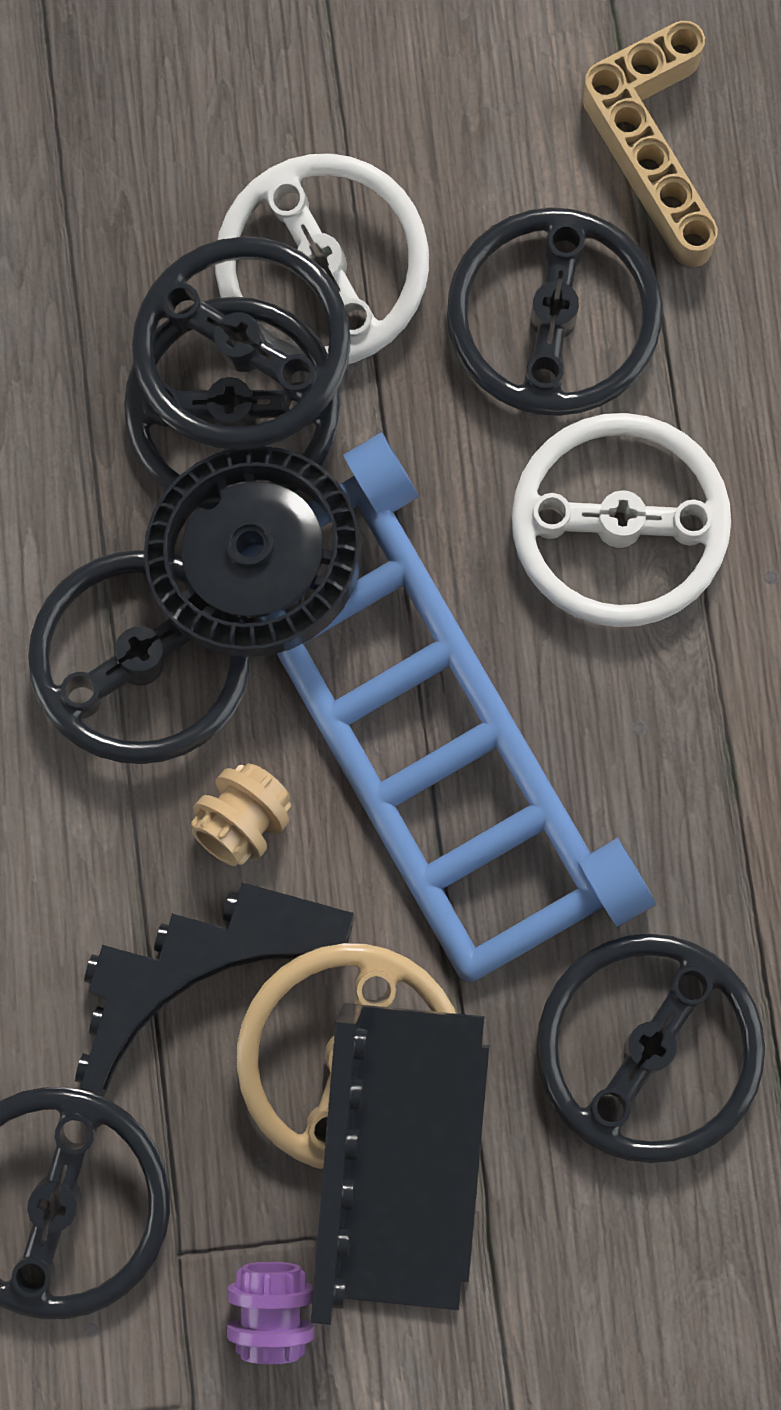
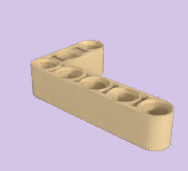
M679 21L590 67L585 77L582 102L586 112L674 258L686 267L695 268L705 264L711 257L718 229L714 219L642 100L689 77L700 65L705 45L703 30L691 21ZM676 45H685L692 50V52L688 54H681L679 52H676L673 49V47ZM646 65L653 72L650 74H640L634 70V67ZM599 85H606L612 88L614 92L602 95L596 92L594 88ZM621 122H629L637 129L633 132H623L616 125ZM644 159H651L660 167L654 170H647L638 162ZM668 196L675 197L681 201L682 206L670 208L661 199ZM697 234L705 240V244L693 246L687 243L684 236Z

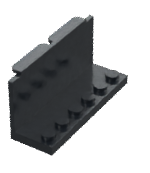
M350 1003L343 1004L335 1022L310 1323L331 1325L335 1308L344 1309L345 1299L459 1310L461 1281L469 1282L490 1049V1045L482 1044L485 1016Z

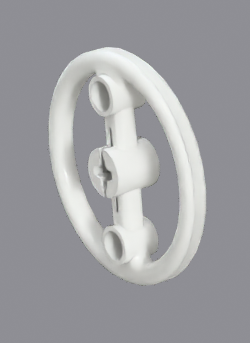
M309 154L288 159L267 169L253 179L237 196L228 210L219 231L218 240L240 237L246 222L261 202L269 203L277 218L284 222L298 245L297 250L303 252L317 263L315 259L316 254L307 240L304 230L309 232L319 252L323 253L327 258L328 268L340 288L339 294L342 297L346 313L361 310L367 314L366 321L361 328L350 330L351 344L348 364L369 357L391 343L407 326L418 309L426 288L429 271V247L425 229L415 205L405 191L389 175L373 165L353 157L337 154ZM330 175L359 182L383 198L399 218L408 246V271L405 285L398 301L383 320L378 321L374 317L369 306L358 298L345 275L347 261L339 243L334 237L321 232L309 210L308 198L301 187V180L303 178ZM296 193L300 195V201L293 210L282 211L278 209V203L285 194ZM236 260L215 265V274L221 298L243 297L236 274ZM257 322L267 342L288 355L301 354L306 356L296 343L279 337L268 330L261 322ZM324 346L325 349H326V351H327V353H328V347H329V346Z
M629 413L602 414L585 418L563 428L549 438L535 452L522 472L515 491L512 510L513 539L517 554L527 575L539 591L557 607L577 618L594 624L613 627L641 626L657 622L678 613L696 600L709 586L722 564L729 544L731 529L730 502L724 481L715 464L702 447L688 435L668 423L648 416ZM625 435L658 443L676 454L696 475L704 490L707 501L703 503L698 500H687L680 504L678 508L645 506L641 498L636 494L623 490L608 495L602 504L571 503L560 494L548 493L540 496L537 491L551 466L573 447L600 437ZM545 508H554L562 514L563 520L557 524H547L541 520L539 512ZM616 513H624V518L628 521L627 526H618V520L615 518ZM688 514L695 515L703 523V528L699 531H689L680 523V517ZM565 531L598 533L602 541L609 546L623 548L635 543L640 535L674 536L678 542L688 546L703 543L705 550L694 571L682 584L671 592L652 601L630 605H615L589 599L567 587L545 563L535 538L540 535L543 538L553 539L561 536Z

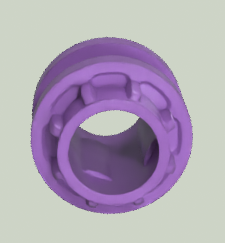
M255 1262L243 1265L242 1268L237 1270L236 1282L227 1287V1301L241 1307V1318L227 1323V1339L236 1343V1352L241 1355L242 1360L256 1364H285L297 1361L305 1354V1344L314 1339V1324L310 1323L309 1320L300 1318V1307L312 1304L313 1285L306 1282V1273L301 1270V1267L286 1262Z

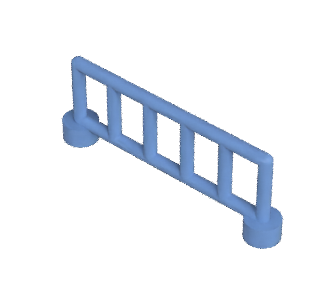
M378 433L343 454L354 476L339 485L348 496L352 508L358 507L386 555L388 562L357 580L354 591L344 609L328 627L315 637L403 586L435 642L337 700L334 699L304 646L305 643L291 650L277 653V656L458 976L466 982L477 981L603 907L616 927H619L657 905L618 837L590 853L393 513L420 496L383 433ZM312 500L307 503L314 512L320 528L331 522L316 501ZM259 544L251 545L244 550L242 556L254 557L262 551L264 546ZM282 610L269 616L257 617L259 623L278 618L286 614V612ZM450 666L482 723L381 782L352 731L350 724ZM497 748L528 801L529 806L428 864L396 806ZM545 831L578 889L475 948L443 889L538 833Z

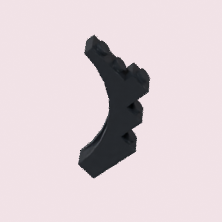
M242 882L239 893L231 892L226 903L223 920L230 922L229 928L173 913L169 925L161 923L154 945V951L160 952L159 960L102 945L99 956L91 955L84 982L91 984L88 992L94 997L105 999L106 1002L104 1008L97 1006L94 1011L89 1028V1034L95 1036L90 1055L82 1054L77 1067L75 1082L81 1083L80 1090L89 1091L104 1098L117 1064L138 1032L165 1004L195 983L232 967L270 959H295L300 955L321 947L343 943L348 944L355 920L354 913Z

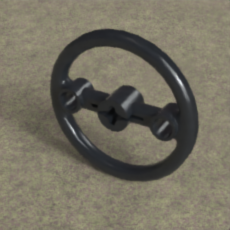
M550 207L528 210L509 216L491 226L473 242L462 256L454 272L448 293L447 320L450 338L457 357L467 373L483 390L497 400L518 410L538 415L562 416L578 414L598 408L620 396L635 383L646 369L656 349L662 327L663 304L660 285L652 265L642 249L626 233L612 223L593 214L568 208ZM545 231L548 233L546 258L549 262L546 281L536 291L531 310V324L537 333L534 355L527 365L524 383L517 385L497 373L477 349L469 329L467 315L468 297L480 267L490 255L502 245L517 237L532 232ZM592 238L613 251L633 276L640 293L642 306L641 328L630 355L619 369L594 386L566 393L561 388L564 374L561 356L564 338L573 331L579 309V298L572 288L575 269L581 260L585 240ZM566 240L573 243L576 249L570 253H564L557 250L554 244ZM560 278L562 283L558 307H560L559 316H556L552 343L548 344L551 322L550 308L554 304L557 280ZM539 369H546L551 371L556 379L550 383H540L534 379L532 374Z
M234 237L220 239L199 246L181 256L166 268L152 284L141 303L134 324L132 339L133 364L138 382L146 398L167 424L180 434L198 443L216 448L241 450L263 447L282 441L302 430L320 415L331 402L342 383L349 362L351 338L349 319L342 297L332 279L315 261L303 252L282 242L259 237ZM242 259L261 260L277 264L292 271L309 285L324 308L329 329V347L325 364L317 367L306 356L286 354L265 340L257 321L251 315L243 312L223 315L202 302L197 290L193 286L186 284V282L194 275L211 266ZM187 300L194 301L193 307L188 312L183 314L174 313L179 303ZM162 318L168 319L177 329L183 331L195 330L216 343L225 363L231 369L238 372H250L255 369L261 371L280 383L285 394L291 400L297 401V405L273 420L242 427L220 426L205 422L189 414L167 393L158 375L154 357V340L159 320ZM231 339L234 341L238 340L240 342H245L247 339H249L252 346H250L249 344L244 345L243 343L239 342L234 346ZM298 371L310 373L308 379L303 384L294 386L288 384V380L293 373Z
M232 296L203 301L225 316L236 312L251 315L257 322L268 324L293 340L306 357L312 361L313 365L321 367L325 364L328 353L322 342L309 326L287 310L269 302L246 297ZM193 305L183 309L177 314H183L188 312L193 307ZM166 320L156 329L154 340L156 366L169 347L189 331L177 329L170 320ZM133 364L126 384L124 401L127 431L132 447L141 464L154 480L167 490L180 474L172 469L159 454L151 438L149 428L154 424L164 427L170 425L160 415L153 413V407L138 382ZM234 377L219 379L212 384L209 390L175 391L170 385L162 383L167 393L173 396L174 401L189 414L199 419H215L220 426H250L256 418H276L288 412L292 402L284 390H250L245 382ZM295 382L290 385H301L304 382ZM338 388L333 399L320 415L309 423L315 424L316 429L313 438L302 455L320 466L333 445L339 426L341 409L340 388ZM236 395L242 404L235 405L234 413L229 414L223 405L229 404L231 396ZM270 481V482H268V483H272V484H276V485L282 486V487H284V488H286V489H289V490L292 491V492H295V491L298 490L297 488H295V487H293V486H290V485H287V484H284V483H281V482H275V481ZM219 491L210 495L197 507L207 510L216 507L221 500Z
M144 550L117 552L97 558L79 567L62 580L46 598L36 616L30 635L28 654L30 678L37 700L47 718L64 737L79 748L100 758L119 763L147 764L164 762L183 756L204 745L229 721L245 692L249 678L250 657L230 655L229 671L225 685L216 702L202 718L177 734L158 740L126 741L105 736L82 723V719L91 717L98 711L101 699L125 683L147 685L154 682L162 673L164 657L191 640L184 636L169 620L154 630L144 626L132 627L125 630L119 636L116 642V655L88 673L74 672L69 674L61 685L54 684L50 668L51 641L55 628L65 610L84 591L105 579L123 574L146 573ZM174 556L175 579L190 586L183 569L181 557ZM201 598L193 604L201 611L207 606ZM224 613L217 618L227 622L245 624L243 618ZM138 651L141 655L148 653V660L142 661L139 657L132 659V653ZM85 687L93 692V696L84 703H75L68 698L70 693L77 688Z
M659 934L628 935L607 941L588 951L574 962L556 982L544 1005L538 1026L536 1046L538 1069L545 1092L555 1111L567 1126L585 1142L606 1154L628 1161L645 1163L670 1162L696 1155L713 1146L731 1132L747 1113L757 1094L763 1074L765 1057L763 1026L756 1004L745 984L731 967L714 953L693 942ZM639 956H658L677 960L680 963V968L672 978L669 994L651 1021L640 1024L627 1037L625 1042L626 1058L607 1087L597 1093L587 1107H580L565 1083L558 1051L560 1026L565 1010L573 995L587 979L600 969L614 962ZM685 975L697 977L703 986L701 998L697 1000L685 998L678 989L680 977ZM715 988L720 989L727 997L736 1014L743 1046L741 1070L730 1098L716 1116L702 1127L687 1135L660 1141L636 1140L623 1136L621 1134V1127L631 1113V1103L651 1073L661 1071L673 1061L677 1052L675 1037L694 1008L701 1005L709 997L712 990ZM672 1014V1020L658 1039L660 1042L657 1045V1049L662 1053L661 1057L654 1054L649 1059H646L629 1082V1075L643 1057L641 1054L644 1046L639 1043L640 1038L647 1041L652 1036H655L661 1030L669 1015ZM612 1095L621 1101L623 1114L618 1121L608 1122L599 1116L597 1103L602 1096Z
M42 1087L22 1091L0 1101V1127L10 1120L27 1113L57 1110L60 1114L54 1134L56 1149L48 1175L38 1183L28 1199L27 1212L33 1225L24 1255L20 1257L15 1265L9 1281H4L0 1278V1307L19 1315L39 1319H69L89 1315L110 1306L128 1294L144 1278L156 1260L166 1236L170 1217V1186L166 1167L157 1146L145 1128L127 1111L112 1101L89 1091L68 1087ZM72 1120L80 1121L87 1127L89 1139L83 1143H73L65 1136L64 1124ZM100 1125H106L128 1144L137 1157L144 1173L148 1191V1216L145 1231L129 1261L114 1276L99 1286L81 1293L53 1296L50 1293V1286L55 1276L53 1259L62 1230L72 1223L81 1207L82 1194L77 1185V1180L86 1150L90 1148L95 1140ZM64 1165H67L66 1174L59 1191L60 1204L62 1206L52 1218L46 1240L44 1241L42 1237L51 1213L49 1210L50 1202L47 1200L60 1184ZM29 1263L40 1266L45 1273V1281L40 1284L27 1282L22 1276L21 1267Z

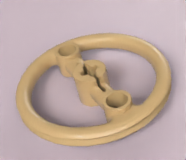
M343 943L321 947L298 956L281 967L264 983L252 1000L242 1021L237 1043V1072L240 1089L247 1108L260 1130L278 1148L294 1159L315 1168L323 1169L326 1138L317 1136L314 1130L319 1120L328 1117L334 1036L328 1042L325 1050V1059L330 1075L321 1102L308 1116L305 1132L297 1134L277 1116L267 1100L262 1087L258 1067L259 1045L262 1032L274 1007L294 985L310 975L341 966H356L359 968V973L354 980L353 987L356 995L354 1004L388 1007L395 998L396 985L399 982H405L423 998L431 1011L456 1014L443 989L424 969L407 957L386 948L368 944ZM374 976L386 979L387 990L381 998L368 1000L363 997L362 986L366 980Z

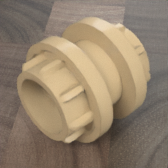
M248 763L245 766L239 765L235 770L230 768L224 769L215 781L221 795L218 798L203 795L193 806L196 815L191 822L194 837L214 857L231 866L243 865L248 859L253 861L259 860L267 850L266 841L262 836L263 832L279 834L289 823L287 811L290 809L291 803L289 802L290 796L287 790L266 770Z

